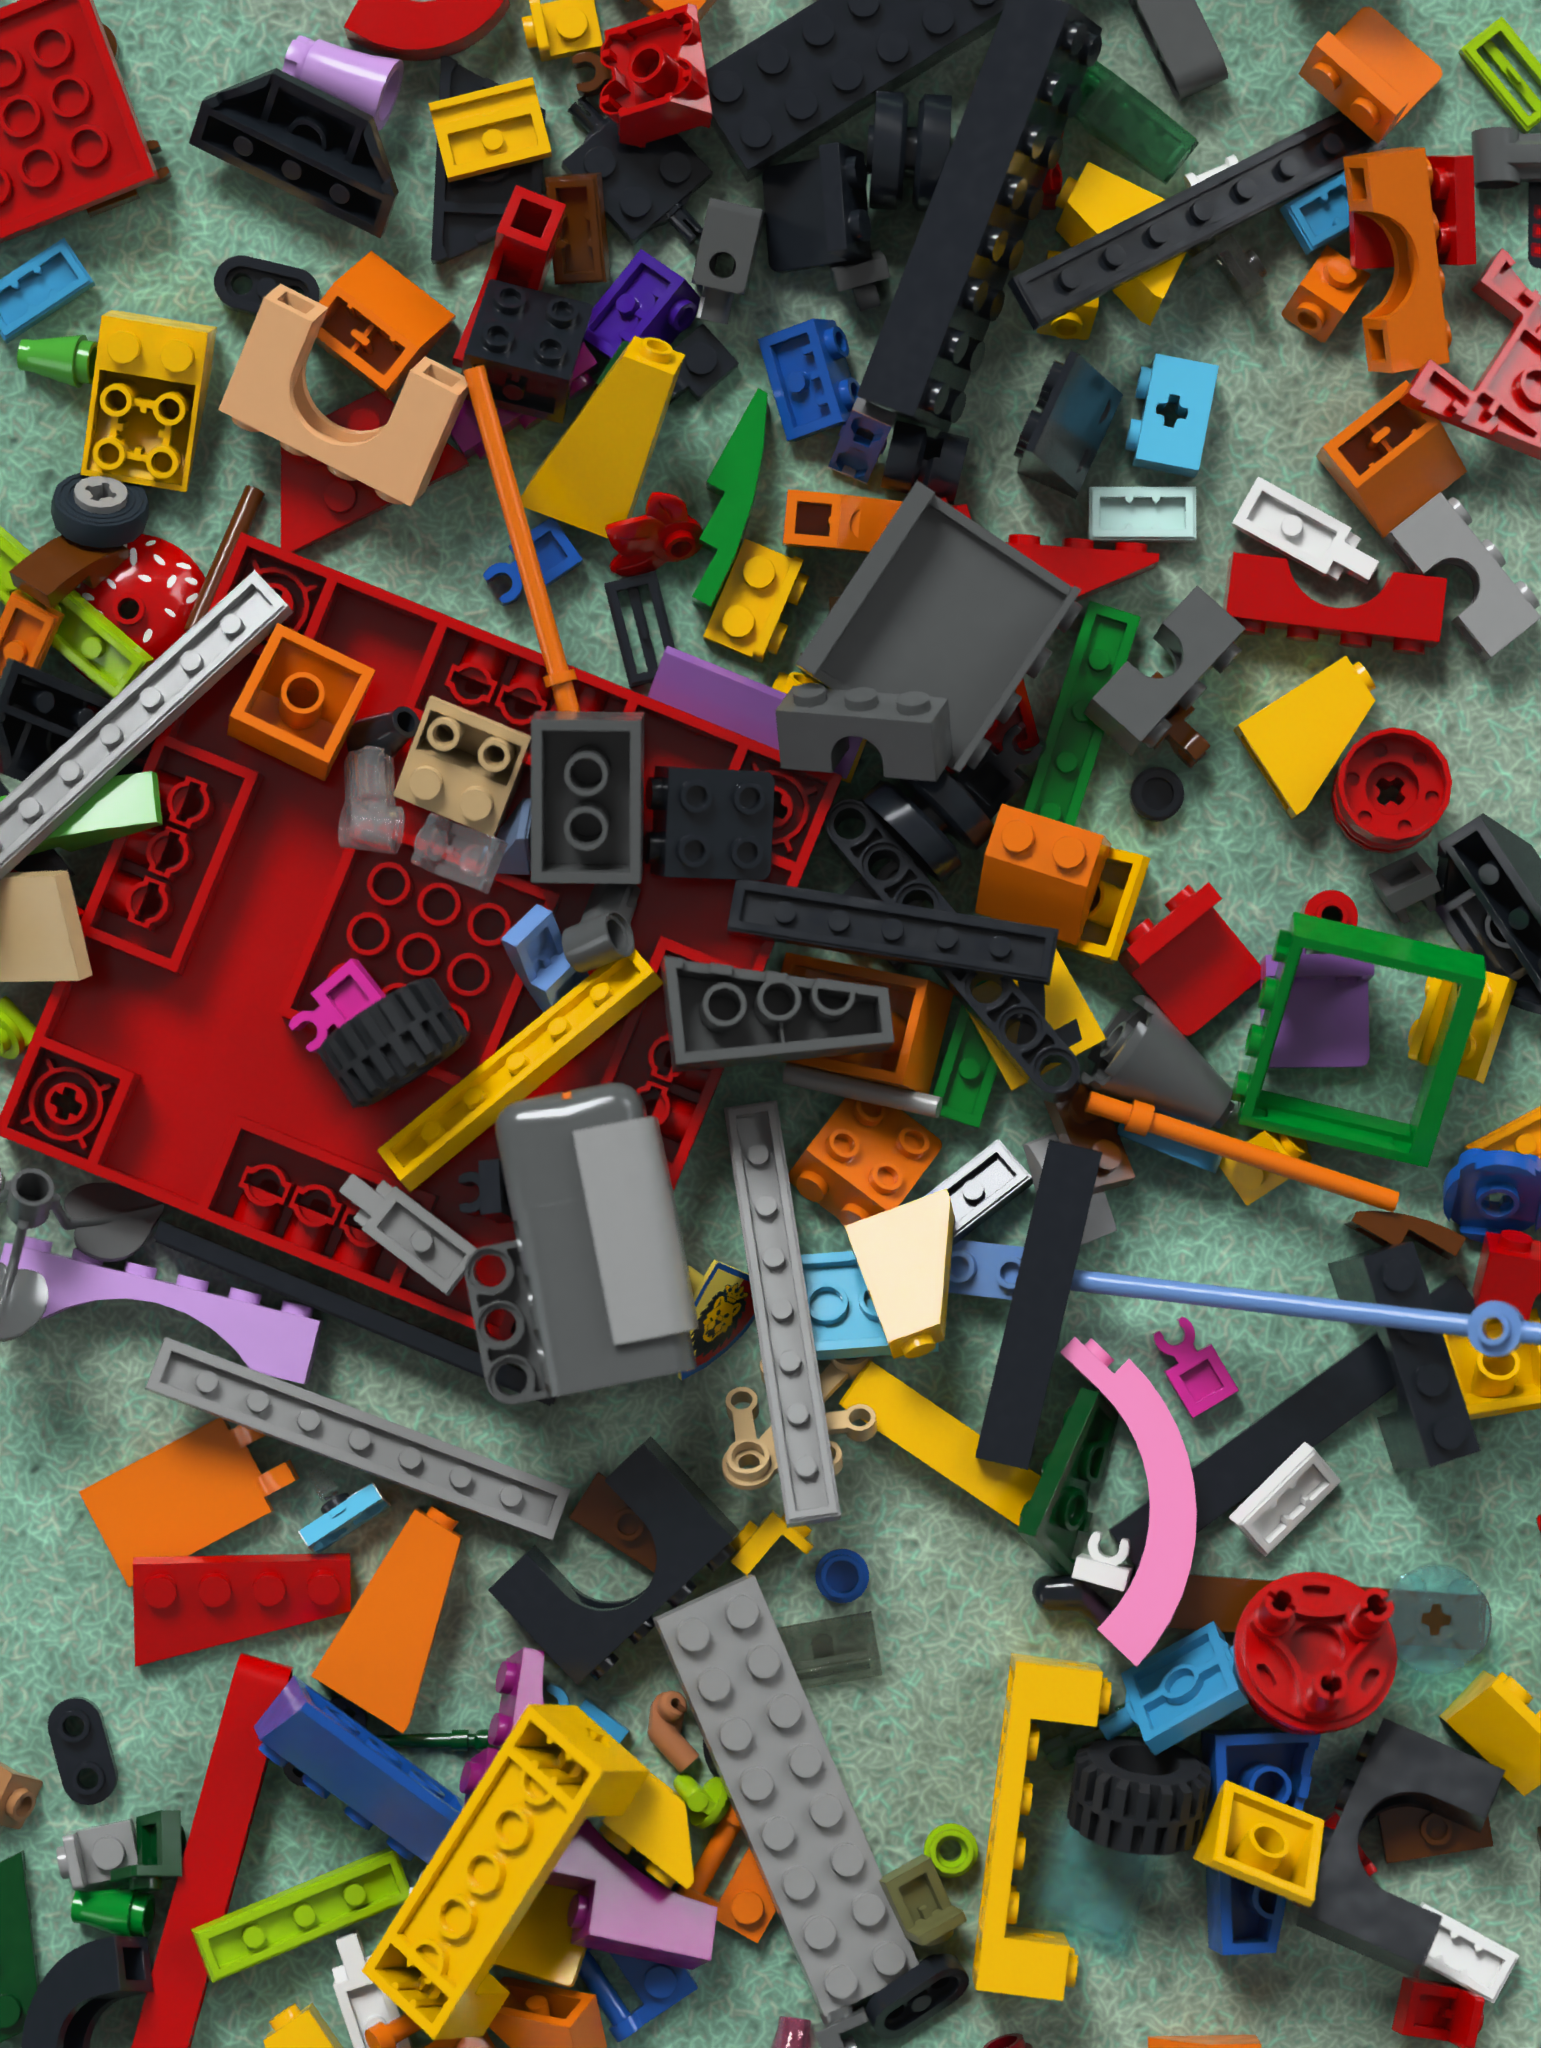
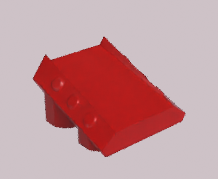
M688 3L604 31L605 41L600 49V62L610 71L611 80L603 87L600 93L599 107L604 114L617 124L620 143L645 148L648 142L699 126L710 128L712 108L696 5Z

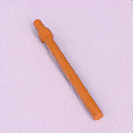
M1091 1091L1085 1106V1112L1124 1124L1125 1131L1143 1137L1149 1132L1389 1212H1394L1400 1194L1398 1191L1155 1112V1106L1135 1099L1130 1104Z

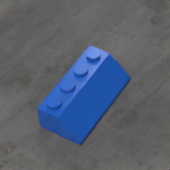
M295 1675L254 1725L257 1736L262 1742L258 1749L267 1758L282 1768L288 1762L305 1773L301 1781L308 1788L324 1799H327L332 1793L347 1804L343 1811L348 1817L366 1830H369L373 1824L389 1835L386 1843L408 1861H412L415 1856H418L429 1864L463 1810L464 1802L461 1798Z

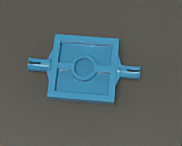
M1212 1621L1145 1659L1138 1668L1133 1666L1122 1672L1121 1675L1127 1690L1125 1707L1102 1720H1098V1724L1107 1740H1111L1130 1728L1137 1726L1141 1731L1145 1744L1154 1755H1157L1215 1721L1230 1715L1233 1711L1249 1703L1236 1671L1233 1646H1229L1222 1631Z

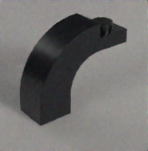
M111 1936L85 1943L62 1957L46 1974L32 1998L24 2023L21 2048H90L95 2025L109 2006L126 1997L153 1992L148 1937Z

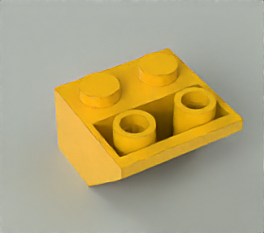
M1483 1670L1439 1717L1487 1763L1504 1769L1503 1778L1525 1797L1541 1785V1709L1535 1714L1527 1706L1533 1700V1697L1511 1676L1501 1672L1495 1677Z
M650 1772L623 1816H598L603 1823L599 1830L603 1833L602 1836L626 1855L630 1853L633 1847L642 1853L645 1858L641 1864L645 1866V1870L666 1887L671 1889L677 1881L688 1890L694 1882L686 1803L674 1790Z

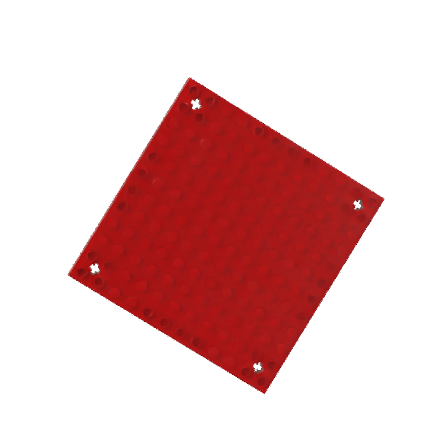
M243 532L240 533L209 611L255 570L277 594L281 595V598L293 611L281 625L376 670L354 723L361 718L390 712L401 706L412 709L420 722L431 695L530 736L531 718L535 711H558L552 688L545 687L543 677L548 676L541 653ZM271 632L156 737L142 772L152 771L158 774L163 825L114 839L80 921L93 975L80 981H55L0 1114V1136L476 1330L465 1275L450 1295L447 1296L361 1230L363 1226L353 1219L361 1208L340 1193L339 1190L351 1174H355L374 1190L384 1180L393 1188L397 1186L477 1249L516 1240L513 1222L498 1224L484 1216H470L460 1211L459 1204L472 1203L478 1198L479 1187L478 1185L468 1187L460 1184L458 1176L465 1172H476L479 1174L478 1161L500 1159L495 1134V1123L411 1192L398 1179L377 1150L543 1014V1011L535 1002L513 967L501 938L536 904L553 912L562 936L567 927L580 923L595 883H531V871L530 875L493 873L491 865L499 830L492 837L393 796L415 736L410 738L393 760L383 768H366L357 764L348 752L346 739L326 780L323 781L227 735L230 714L272 634ZM568 665L569 670L574 669L577 680L572 681L581 712H644V836L647 831H652L653 810L647 809L645 793L648 778L654 777L655 766L766 771L774 777V795L781 798L780 807L787 811V814L783 819L777 816L774 819L770 875L764 880L754 881L799 887L824 826L828 811L831 809L842 782V775L834 772L781 769L778 749ZM531 745L524 773L506 820L523 798H531ZM644 862V875L641 884H636L641 892L630 926L634 934V948L661 980V963L664 956L683 958L685 961L706 964L718 963L732 965L734 968L765 971L776 942L727 933L736 879L663 877L650 874L651 864ZM350 959H358L386 996L415 980L434 978L469 1035L463 1045L444 1061L411 1083L370 1106L353 1108L318 1052L313 1053L306 1049V1046L317 1036V1028L314 1023H308L300 1031H293L288 1026L296 1014L302 1011H315L320 1006L311 993ZM596 969L591 970V971H588V974L590 975V974L593 973ZM662 984L523 1100L560 1092H570L571 1090L606 1083H623L632 1087L642 1096L648 1117L655 1116L658 1118L674 1193L725 1067L672 1073ZM70 1089L76 1091L75 1101L82 1104L78 1115L69 1113L68 1119L65 1120L62 1118L63 1108L56 1104L57 1098L60 1094L69 1096ZM489 1254L479 1261L477 1276L483 1284L494 1287L504 1280L506 1266L500 1257ZM497 1309L490 1314L487 1320V1328L494 1338L506 1341L515 1334L517 1321L510 1311Z

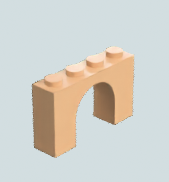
M279 284L263 298L218 410L231 416L233 423L238 427L250 432L261 431L279 440V444L286 451L297 456L309 455L326 464L328 470L337 477L350 481L358 480L374 488L376 494L383 500L392 504H406L411 507L426 491L469 392L465 376L425 356L410 370L386 425L366 431L351 430L339 426L329 420L316 407L306 383L307 360L328 307Z

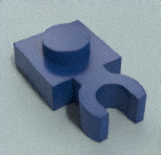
M548 518L530 531L546 588L583 563L582 557L554 518ZM509 545L508 547L514 555L512 545ZM516 560L510 564L496 563L490 566L483 574L487 583L501 575L507 576L512 580L511 589L499 598L503 606L517 601L523 591V584Z

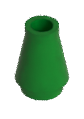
M129 1888L98 1891L77 1890L71 1906V1919L73 1923L85 1924L116 1936L148 1937L155 1916L154 1895L129 1891Z

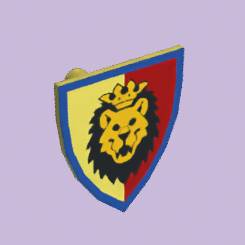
M715 1259L705 1275L688 1266L699 1328L690 1330L697 1367L693 1370L679 1372V1379L683 1380L710 1365L724 1354L754 1321L755 1314L748 1273Z

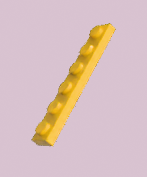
M635 948L630 956L597 968L377 1151L403 1185L410 1192L413 1191L493 1125L499 1113L507 1105L527 1097L664 983Z

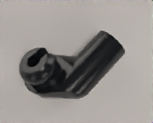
M1072 1575L1042 1576L1035 1581L1032 1588L1033 1598L1039 1607L1044 1610L1077 1611L1095 1628H1098L1113 1612V1608L1086 1582L1071 1578Z

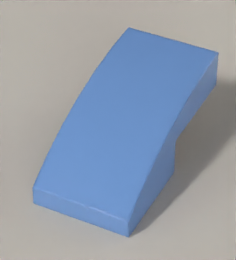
M536 904L501 938L513 967L543 1013L589 976L588 972L580 973L570 966L562 948V936L553 912L539 904Z

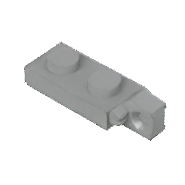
M351 1174L339 1192L361 1208L353 1218L363 1226L361 1230L449 1296L465 1275L466 1262L477 1248L397 1186L393 1188L386 1181L382 1180L374 1190L355 1174Z

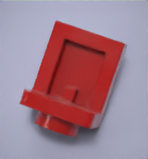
M1403 1977L1391 2030L1405 2036L1448 2041L1460 2048H1475L1477 2035L1481 2031L1484 2022V1997L1458 1984Z

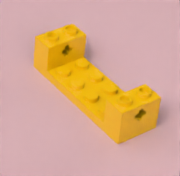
M1011 1653L972 1967V1979L975 1989L978 1991L1063 2001L1065 1987H1075L1078 1955H1075V1948L1070 1947L1064 1932L1008 1926L1006 1924L1016 1925L1019 1892H1017L1016 1885H1011L1013 1869L1023 1870L1026 1849V1837H1023V1831H1018L1019 1815L1029 1816L1033 1791V1783H1030L1029 1777H1024L1026 1760L1036 1761L1040 1730L1037 1728V1724L1031 1723V1719L1097 1727L1098 1714H1108L1111 1697V1682H1108V1678L1103 1677V1671L1097 1664Z
M528 1704L365 1964L362 1972L433 2040L483 2036L510 1994L489 1973V1970L587 1816H623L651 1771L577 1705Z

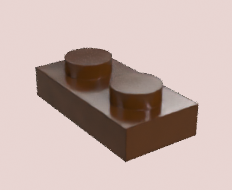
M1080 1084L1074 1096L1065 1102L1052 1103L1043 1100L1059 1142L1102 1151L1093 1194L1128 1186L1136 1177L1120 1136L1117 1135L1118 1131L1114 1121L1085 1112V1106L1092 1090Z

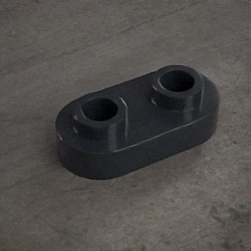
M239 255L226 259L218 267L214 277L215 291L221 302L233 311L257 316L263 298L279 284L290 289H299L304 292V296L316 302L321 300L320 288L309 272L300 268L249 256ZM240 277L250 278L252 280L251 290L246 294L235 293L233 291V284L236 279Z
M71 1697L65 1699L54 1707L48 1719V1733L62 1785L67 1795L75 1802L84 1805H94L110 1796L118 1781L117 1766L104 1718L99 1707L87 1698ZM69 1716H78L82 1719L84 1730L80 1735H72L66 1730L65 1722ZM91 1768L97 1773L98 1783L95 1787L88 1788L82 1785L79 1779L82 1769Z
M948 1953L930 1955L924 1958L919 1965L873 1994L866 2006L869 2022L876 2034L882 2038L892 2039L903 2036L958 2000L968 1987V1974L956 1956Z

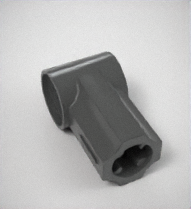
M1489 127L1472 132L1474 188L1508 189L1521 185V182H1541V133L1520 134L1518 129L1510 127Z
M594 884L580 923L567 927L562 934V948L565 957L575 971L585 973L628 957L633 953L635 942L630 923L641 892L636 884Z

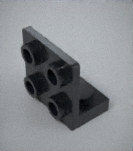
M495 279L489 280L464 353L461 375H464L463 371L466 369L484 365L497 408L563 424L568 408L573 372L589 325L593 306L590 303ZM468 392L465 400L471 401V397Z

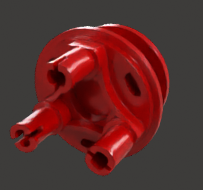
M1320 1572L1290 1574L1274 1580L1262 1588L1245 1607L1235 1630L1233 1645L1236 1671L1253 1710L1272 1726L1298 1735H1318L1341 1731L1360 1723L1371 1715L1388 1694L1397 1667L1396 1640L1388 1620L1394 1612V1604L1392 1600L1386 1602L1389 1596L1388 1593L1381 1588H1371L1364 1591L1344 1578Z

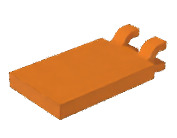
M217 1418L79 1491L123 1578L128 1587L133 1586V1557L189 1556L274 1511L267 1496L300 1479L292 1461L288 1460L262 1474L247 1445L266 1435L240 1425L231 1429L227 1420Z

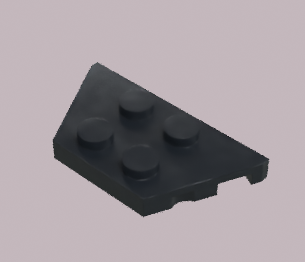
M441 56L439 100L500 85L487 77L484 79L458 64V61L449 56ZM541 108L546 128V110ZM437 140L431 250L432 264H443L495 241L496 231L516 185L542 195L544 159L448 182Z

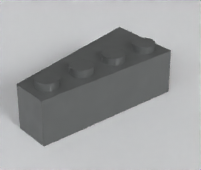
M669 956L663 957L661 973L662 982L664 983L663 991L672 1073L888 1051L894 1043L888 988L822 978L810 979L774 971L762 972L734 968L732 965L718 963L706 964L685 961L683 958Z

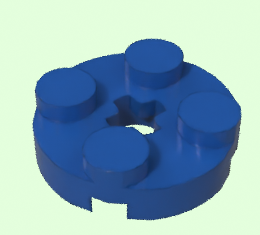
M1471 1148L1464 1151L1458 1158V1164L1447 1174L1443 1184V1209L1448 1221L1450 1222L1451 1217L1454 1222L1459 1224L1461 1234L1482 1243L1486 1231L1499 1234L1503 1230L1524 1231L1534 1224L1535 1231L1541 1227V1158L1533 1154L1523 1155L1507 1150L1485 1151L1480 1148ZM1492 1193L1507 1194L1503 1195L1498 1202L1490 1201L1489 1195Z

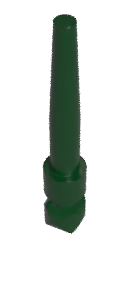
M489 1729L478 1730L476 1734H469V1730H452V1733L377 1736L391 1747L452 1748V1751H469V1747H475L476 1750L483 1751L488 1747H494L488 1743Z

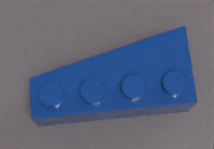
M1276 1727L1201 1730L1202 1760L1211 1771L1204 1828L1220 1787L1225 1780L1303 1811L1304 1801L1308 1799L1312 1781L1310 1772L1315 1750H1318L1321 1734L1298 1735ZM1206 1865L1208 1948L1221 1955L1276 1953L1287 1898Z

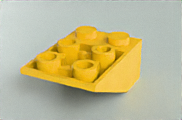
M110 310L101 316L80 475L90 477L105 476L121 482L181 492L188 491L209 387L217 327L117 310Z

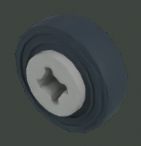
M78 473L65 478L57 485L51 501V514L55 529L66 539L83 546L108 548L133 542L144 532L149 515V503L145 490L139 484L121 482L111 477H90Z

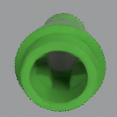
M86 335L36 340L22 339L17 352L18 368L20 371L33 372L81 388L84 383H93L98 342L89 341Z

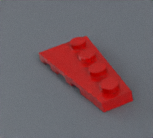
M350 1553L133 1557L135 1667L350 1612Z

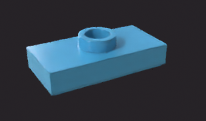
M1345 171L1288 202L1279 209L1306 255L1349 231V205Z
M62 238L0 279V335L6 343H9L96 285L65 238Z

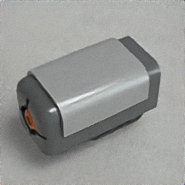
M606 1083L571 1090L570 1092H560L520 1100L507 1105L499 1113L496 1120L495 1134L516 1240L479 1248L469 1256L465 1265V1278L485 1381L490 1394L497 1401L504 1404H519L695 1369L697 1364L690 1330L699 1328L681 1226L658 1118L655 1116L648 1117L642 1096L635 1089L623 1083ZM489 1254L500 1257L506 1266L504 1280L494 1287L483 1284L477 1276L479 1261ZM497 1309L510 1311L517 1321L515 1334L506 1341L495 1339L487 1328V1320L490 1314ZM507 1363L520 1365L527 1374V1385L517 1395L504 1392L498 1383V1373Z

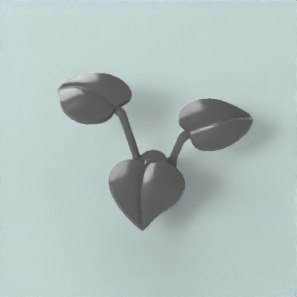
M0 1168V1191H1V1188H2V1180H3V1179H2V1173H1V1168ZM35 1168L23 1169L16 1173L11 1181H6L4 1189L0 1192V1204L7 1200V1215L17 1225L8 1266L0 1262V1342L14 1340L29 1332L40 1321L46 1310L48 1287L45 1278L36 1271L18 1269L27 1229L42 1225L48 1219L50 1209H52L63 1229H75L74 1242L83 1254L99 1261L115 1262L129 1258L144 1245L161 1217L165 1203L121 1185L89 1183L76 1187L68 1193L63 1209L60 1204V1194L54 1193L53 1180L42 1170Z

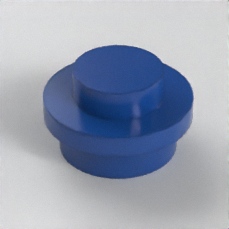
M835 1549L820 1559L815 1571V1580L819 1591L827 1599L837 1603H848L859 1598L866 1590L869 1582V1570L864 1559L856 1552L849 1549Z

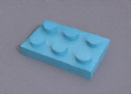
M853 1251L801 1255L817 1360L892 1355ZM939 1342L935 1344L936 1347L931 1352H939Z

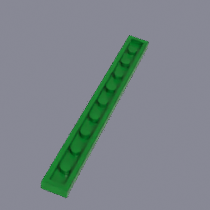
M1093 601L1088 602L1044 741L1047 744L1046 749L1039 757L1023 810L1075 826L1104 735V731L1084 714V711L1092 698L1126 663L1141 618L1140 616ZM988 980L978 983L974 988L987 982ZM961 1003L932 1095L942 1097L943 1099L940 1117L979 1128L998 1067L968 1012Z

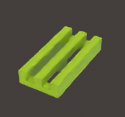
M1501 16L1463 46L1458 53L1523 134H1527L1541 122V101L1491 39L1498 34L1540 87L1541 64ZM1480 47L1534 112L1533 114L1528 116L1479 55L1477 50Z

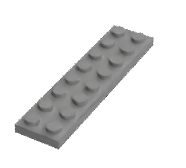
M748 1574L652 1618L820 2014L826 2017L828 2016L827 2013L844 2005L849 2006L880 1991L919 1965L911 1943L906 1939L878 1881L883 1878L755 1575Z

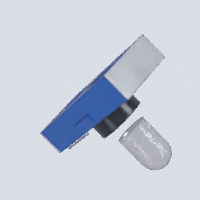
M857 397L847 422L842 425L838 436H840L828 468L867 484L879 455H883L887 445V436L897 414Z

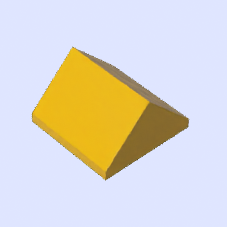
M1110 848L1078 946L1057 940L1056 947L1110 965L1117 962L1151 858Z
M1537 1308L1532 1309L1530 1319L1524 1321L1541 1323ZM1498 1318L1490 1319L1485 1327L1486 1334L1493 1340L1499 1338L1504 1330L1503 1323ZM1443 1334L1470 1420L1541 1409V1345L1522 1343L1510 1355L1493 1357L1484 1355L1476 1350L1466 1336Z
M1225 1780L1220 1787L1192 1859L1310 1907L1315 1899L1325 1820Z

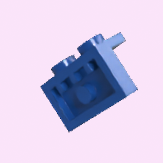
M810 319L758 339L787 441L797 442L847 422L858 397L857 393L860 386L852 378L846 359L849 354L846 336L834 320Z

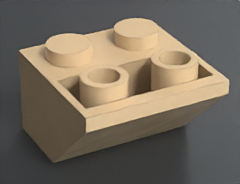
M431 695L393 796L494 837L506 820L524 773L531 745V736Z

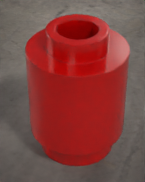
M1326 890L1314 895L1306 901L1300 911L1302 914L1321 918L1322 912L1326 907H1333L1340 915V923L1357 926L1358 912L1354 902L1346 894L1336 890Z

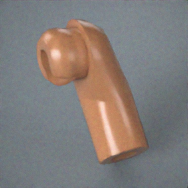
M677 1691L662 1692L656 1696L650 1706L647 1734L650 1741L681 1773L700 1754L681 1735L684 1713L687 1712L688 1707L685 1697Z

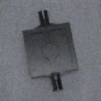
M585 96L579 98L578 103L574 102L568 109V112L584 127L588 135L583 144L562 161L561 168L567 174H602L605 217L633 246L650 230L666 225L669 222L687 241L688 245L693 244L696 238L699 239L703 228L685 207L691 195L712 177L713 172L678 133L648 142L645 148L620 143L618 127L609 117L604 119L588 102Z

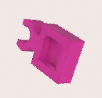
M350 959L311 993L320 1006L315 1011H302L296 1014L288 1026L293 1031H300L308 1023H314L317 1028V1036L306 1046V1049L309 1052L317 1053L323 1041L336 1027L339 1028L386 995L358 959Z
M1181 1316L1176 1319L1178 1325L1183 1330V1339L1180 1343L1176 1345L1168 1344L1160 1331L1153 1333V1341L1161 1352L1171 1355L1175 1359L1176 1364L1166 1369L1164 1373L1190 1417L1194 1418L1238 1392L1239 1389L1212 1344H1208L1198 1351L1193 1345L1195 1340L1194 1327L1188 1319Z

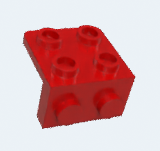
M1209 882L1197 892H1195L1190 884L1164 904L1171 913L1158 924L1154 925L1147 918L1129 932L1124 938L1129 947L1118 957L1120 964L1147 997L1159 1007L1185 1037L1193 1035L1261 979V969L1258 961L1213 908L1222 900V897Z

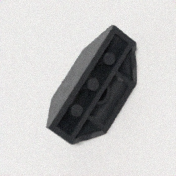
M277 68L206 96L201 103L189 144L378 238L383 236L399 191L372 115Z
M8 658L0 677V773L23 782L111 700ZM155 739L115 776L141 773Z
M1483 813L1438 842L1437 856H1439L1436 878L1441 891L1435 893V911L1462 951L1483 955L1487 972L1509 977L1517 982L1510 1005L1541 1015V858L1531 844Z

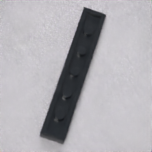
M736 879L727 933L736 936L1050 986L1059 929L748 879Z
M1049 1139L975 1458L1026 1470L1029 1468L1102 1151Z

